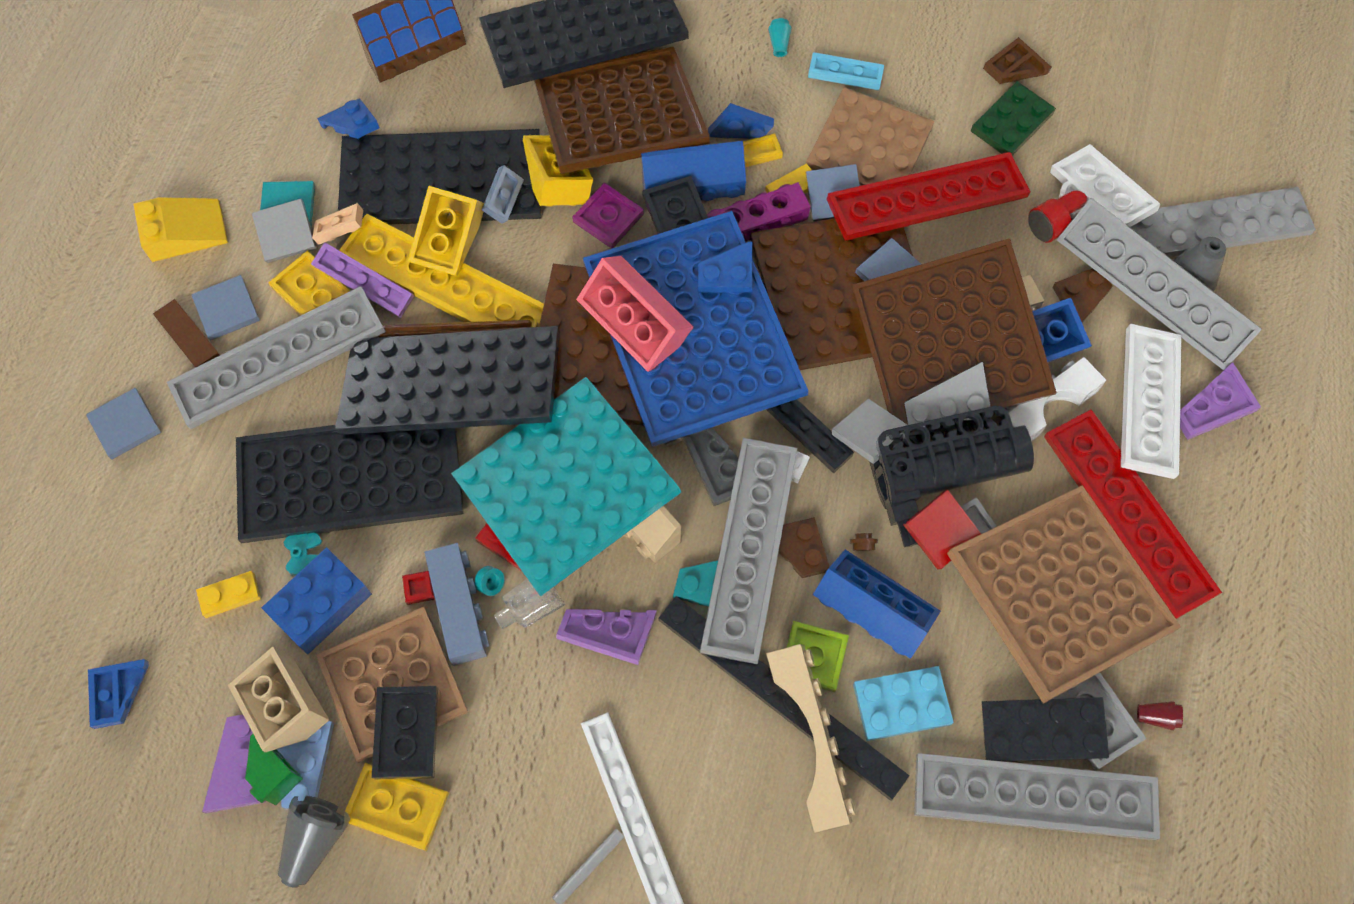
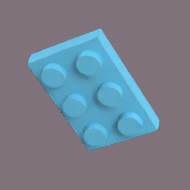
M939 666L853 683L866 741L950 726L954 723Z

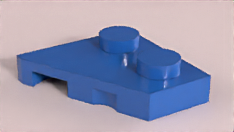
M360 98L348 101L344 106L317 118L322 128L326 129L328 126L334 127L335 132L348 134L350 137L357 139L380 128L377 120Z
M730 103L709 126V137L760 138L765 136L774 127V118Z
M746 242L698 263V292H752V242Z
M142 659L88 669L89 722L91 728L98 729L125 723L149 667V661Z

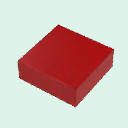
M429 571L402 575L407 605L435 600Z

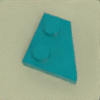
M718 561L681 568L673 598L677 596L682 601L709 607Z

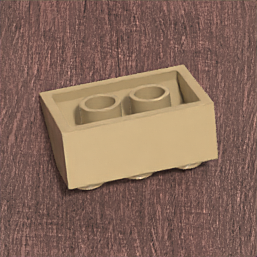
M662 506L624 536L628 539L632 537L638 544L636 548L645 559L650 557L656 563L680 544L681 525Z
M271 647L228 684L232 695L264 752L305 741L329 721L294 658L275 647Z

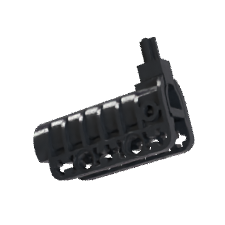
M991 406L883 431L876 441L879 460L874 464L869 461L880 501L883 507L887 509L890 525H898L905 548L918 545L904 524L919 512L916 501L921 496L1029 472L1033 468L1034 452L1026 426L1013 428L1008 411L1001 406ZM993 413L998 417H1002L999 426L991 419ZM966 418L972 419L970 421L962 422ZM900 433H903V439L893 446V450H890L889 446H883L882 443L886 440V436H889L890 440H897L901 438Z

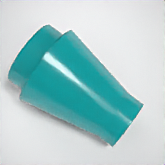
M784 18L772 20L768 27L773 55L776 57H784L788 54L787 49L792 27L789 25V21Z

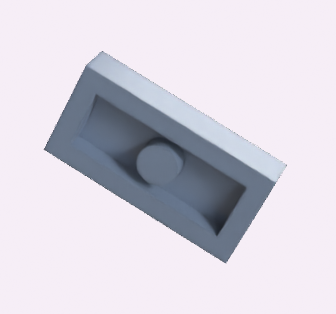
M504 165L499 167L482 211L501 224L507 222L524 179Z

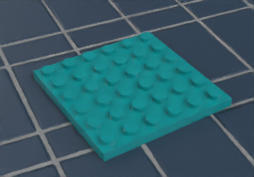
M587 377L554 399L552 422L519 424L451 473L540 597L681 493L675 481Z

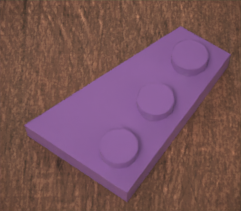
M1233 362L1180 410V429L1187 440L1257 412L1261 408Z
M566 609L556 637L559 640L638 665L657 610H646V612H631V610L602 612L601 610Z
M244 715L227 717L202 810L203 813L261 803L250 793L249 790L252 786L245 779L250 736L253 732Z

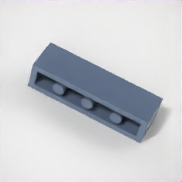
M458 543L425 551L450 662L455 666L487 657L485 648L489 647L490 644L486 630L481 631L479 620H483L480 604H474L472 594L477 593L473 576L468 577L466 568L471 567L467 551H461Z

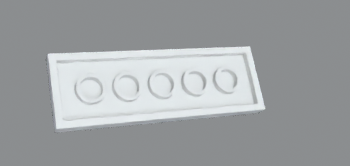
M1130 324L1126 328L1121 446L1122 468L1175 479L1179 475L1181 335L1134 324Z

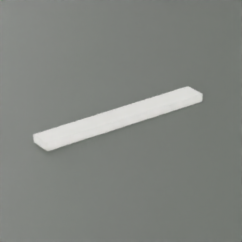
M609 713L581 723L650 904H684Z

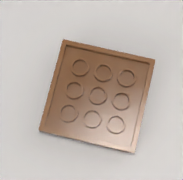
M843 87L806 163L812 170L856 164L860 186L911 175L933 128L934 121Z
M425 607L316 654L353 755L358 763L373 756L377 687L437 686V727L468 713Z

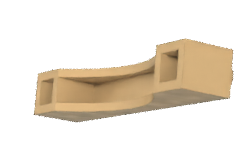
M799 644L766 653L774 683L785 690L799 705L807 718L813 734L816 749V772L806 804L814 833L850 824L853 822L852 816L856 815L852 798H846L843 786L847 785V779L843 767L838 768L835 756L839 755L835 737L830 738L827 726L831 725L828 710L826 707L822 708L819 696H822L823 692L819 679H814L811 667L815 666L812 652L810 649L806 650L804 645Z

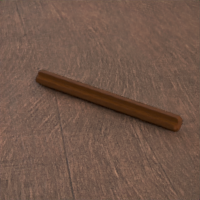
M530 320L382 325L385 332L378 335V337L530 328L533 326Z

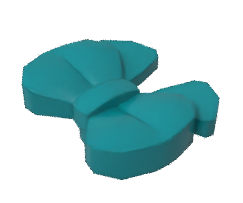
M308 533L286 537L283 543L291 555V559L286 564V570L292 576H296L318 556L308 555L307 551L322 543L318 534Z

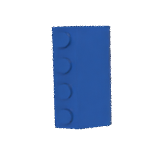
M743 141L652 151L641 154L643 190L691 176L701 200L711 201L715 198H736L740 195H745L746 172Z
M1071 298L1032 311L1047 362L1092 346Z
M846 549L828 568L813 593L823 605L834 608L843 614L846 620L860 625L872 637L881 639L892 646L896 653L905 655L910 659L941 612V610Z

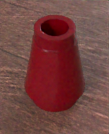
M1174 701L1138 704L1137 722L1174 731L1175 728H1182L1183 707L1180 704H1175Z

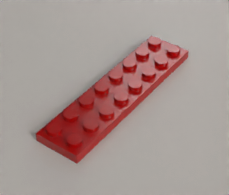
M1008 152L828 193L826 200L846 241L1028 198L1031 191L1012 154Z
M1092 409L1045 434L1044 438L1078 487L1083 485L1175 619L1182 617L1222 593L1137 472L1121 467V450Z

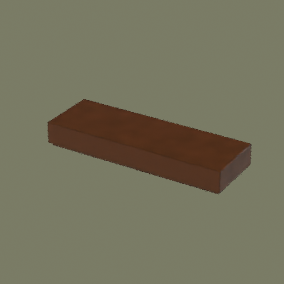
M175 299L153 313L195 368L220 356Z

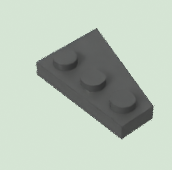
M712 427L684 436L683 440L713 506L731 500L739 458Z

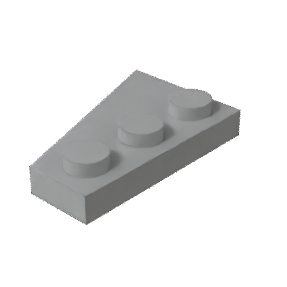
M983 362L905 402L908 425L990 407ZM966 418L962 422L970 421L972 419Z

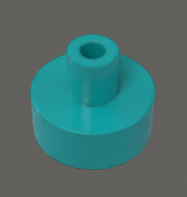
M485 566L475 576V587L480 593L494 596L503 588L504 574L500 569Z

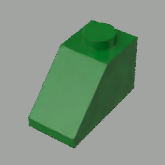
M254 734L250 736L245 779L252 786L249 791L259 802L268 801L277 805L303 778L277 749L264 752Z

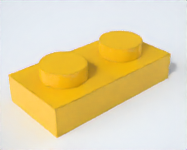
M252 571L196 589L202 616L205 618L261 600L256 577Z

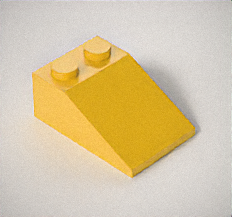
M524 135L523 144L532 189L539 205L550 207L554 205L575 206L585 204L590 197L593 183L589 170L583 169L560 174L549 135Z
M428 186L408 261L458 276L479 229L484 212L482 211L484 203Z
M158 197L133 204L140 244L152 262L228 243L219 199Z

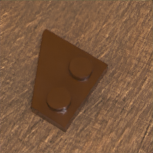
M1019 37L988 60L983 67L999 84L1047 75L1052 68Z
M1092 268L1055 282L1052 288L1060 301L1068 298L1072 299L1083 323L1113 286L1110 281Z
M815 517L783 524L778 553L785 561L792 564L793 569L801 578L826 573L830 566Z

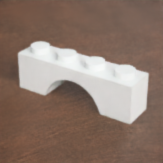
M1085 357L1076 363L1074 361L1069 362L1062 368V374L1055 377L1052 375L1057 391L1056 395L1023 403L1017 407L1007 408L1006 410L1010 415L1013 428L1025 425L1031 441L1040 436L1047 425L1043 414L1044 405L1055 400H1066L1080 406L1096 394L1106 379Z

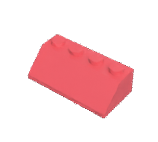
M622 256L602 258L576 299L647 372L654 369L676 351L693 329V326Z

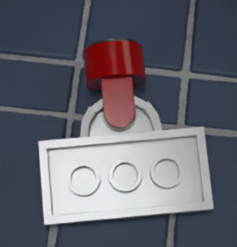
M1089 144L1052 165L1050 173L1063 184L1059 199L1051 198L1032 208L1028 215V223L1031 231L1039 240L1050 243L1062 234L1090 198H1093L1129 227L1157 212L1160 203Z

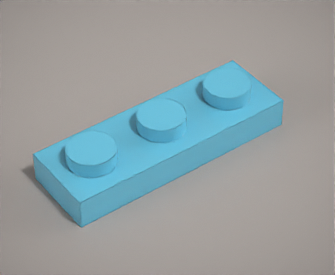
M813 52L808 78L879 90L884 65Z

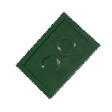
M1017 81L972 125L971 132L1001 154L1010 152L1013 156L1054 114L1056 108Z

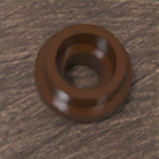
M856 533L855 539H850V544H853V551H874L875 544L878 543V539L872 538V533Z

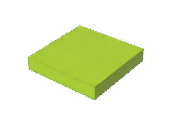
M793 621L786 648L802 644L806 650L810 649L815 666L811 667L813 678L819 679L822 689L836 692L849 635Z

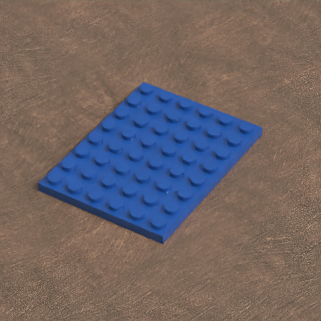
M733 211L583 258L590 278L602 258L622 256L693 326V329L681 346L648 372L610 334L652 447L808 396V388L753 259L752 292H698V263L746 243Z

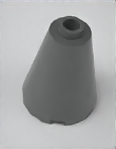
M1206 237L1177 256L1173 261L1212 291H1215L1226 254V246L1219 238Z
M294 796L288 809L278 868V876L282 879L281 882L292 888L307 884L347 828L350 821L347 812H344L343 816L336 812L338 809L337 805L320 798L305 796L304 801H298V796Z

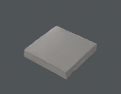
M302 199L252 213L265 262L270 263L304 253L307 250L317 249L315 241L312 239L313 233Z
M867 399L832 428V435L874 464L879 460L876 448V441L879 435L888 429L906 426L907 424L870 399ZM900 433L901 438L897 440H890L889 436H886V440L882 443L883 446H889L890 449L893 448L896 443L903 439V433Z

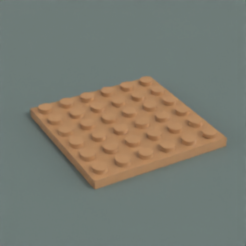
M1083 485L950 549L947 553L1043 704L1181 628Z

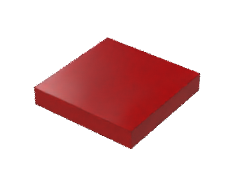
M948 490L939 494L904 524L905 528L937 570L942 569L952 561L947 554L950 549L981 535L980 531Z

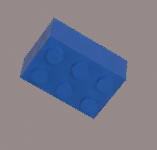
M326 547L261 608L308 655L372 594Z

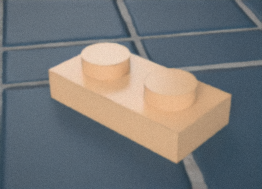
M356 203L316 220L312 239L319 245L332 241L346 233L356 231L358 228H361L363 209Z

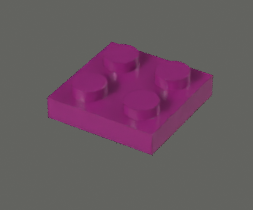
M603 183L572 216L573 223L612 249L644 215V209L606 183Z

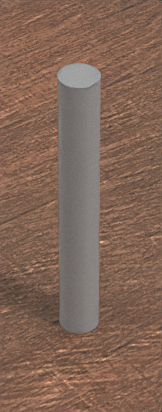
M615 829L552 896V899L557 904H563L618 845L624 836Z

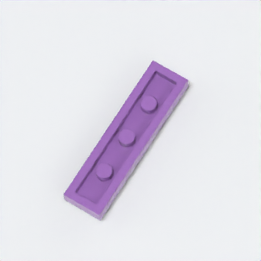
M325 242L311 263L315 268L353 290L361 286L368 299L400 318L414 298L412 293Z

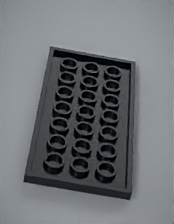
M543 0L479 17L482 31L503 88L689 39L688 29L674 0Z
M540 129L364 135L358 139L342 136L338 211L358 203L363 209L362 219L366 214H369L388 225L418 224L428 186L485 203L497 170L504 165L524 179L508 220L541 219V206L532 189L523 144L524 135H540ZM483 212L481 221H496V219Z
M558 326L361 340L350 349L335 429L340 435L552 422L560 330Z
M336 425L236 437L238 541L241 544L286 538L300 534H318L464 514L462 488L451 474L460 467L456 428L339 435L335 429Z

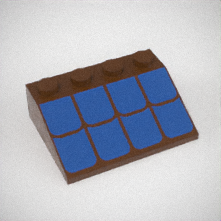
M384 0L352 14L367 62L379 83L392 79L408 70L415 69L419 65L435 60L439 56L466 45L463 28L453 0Z

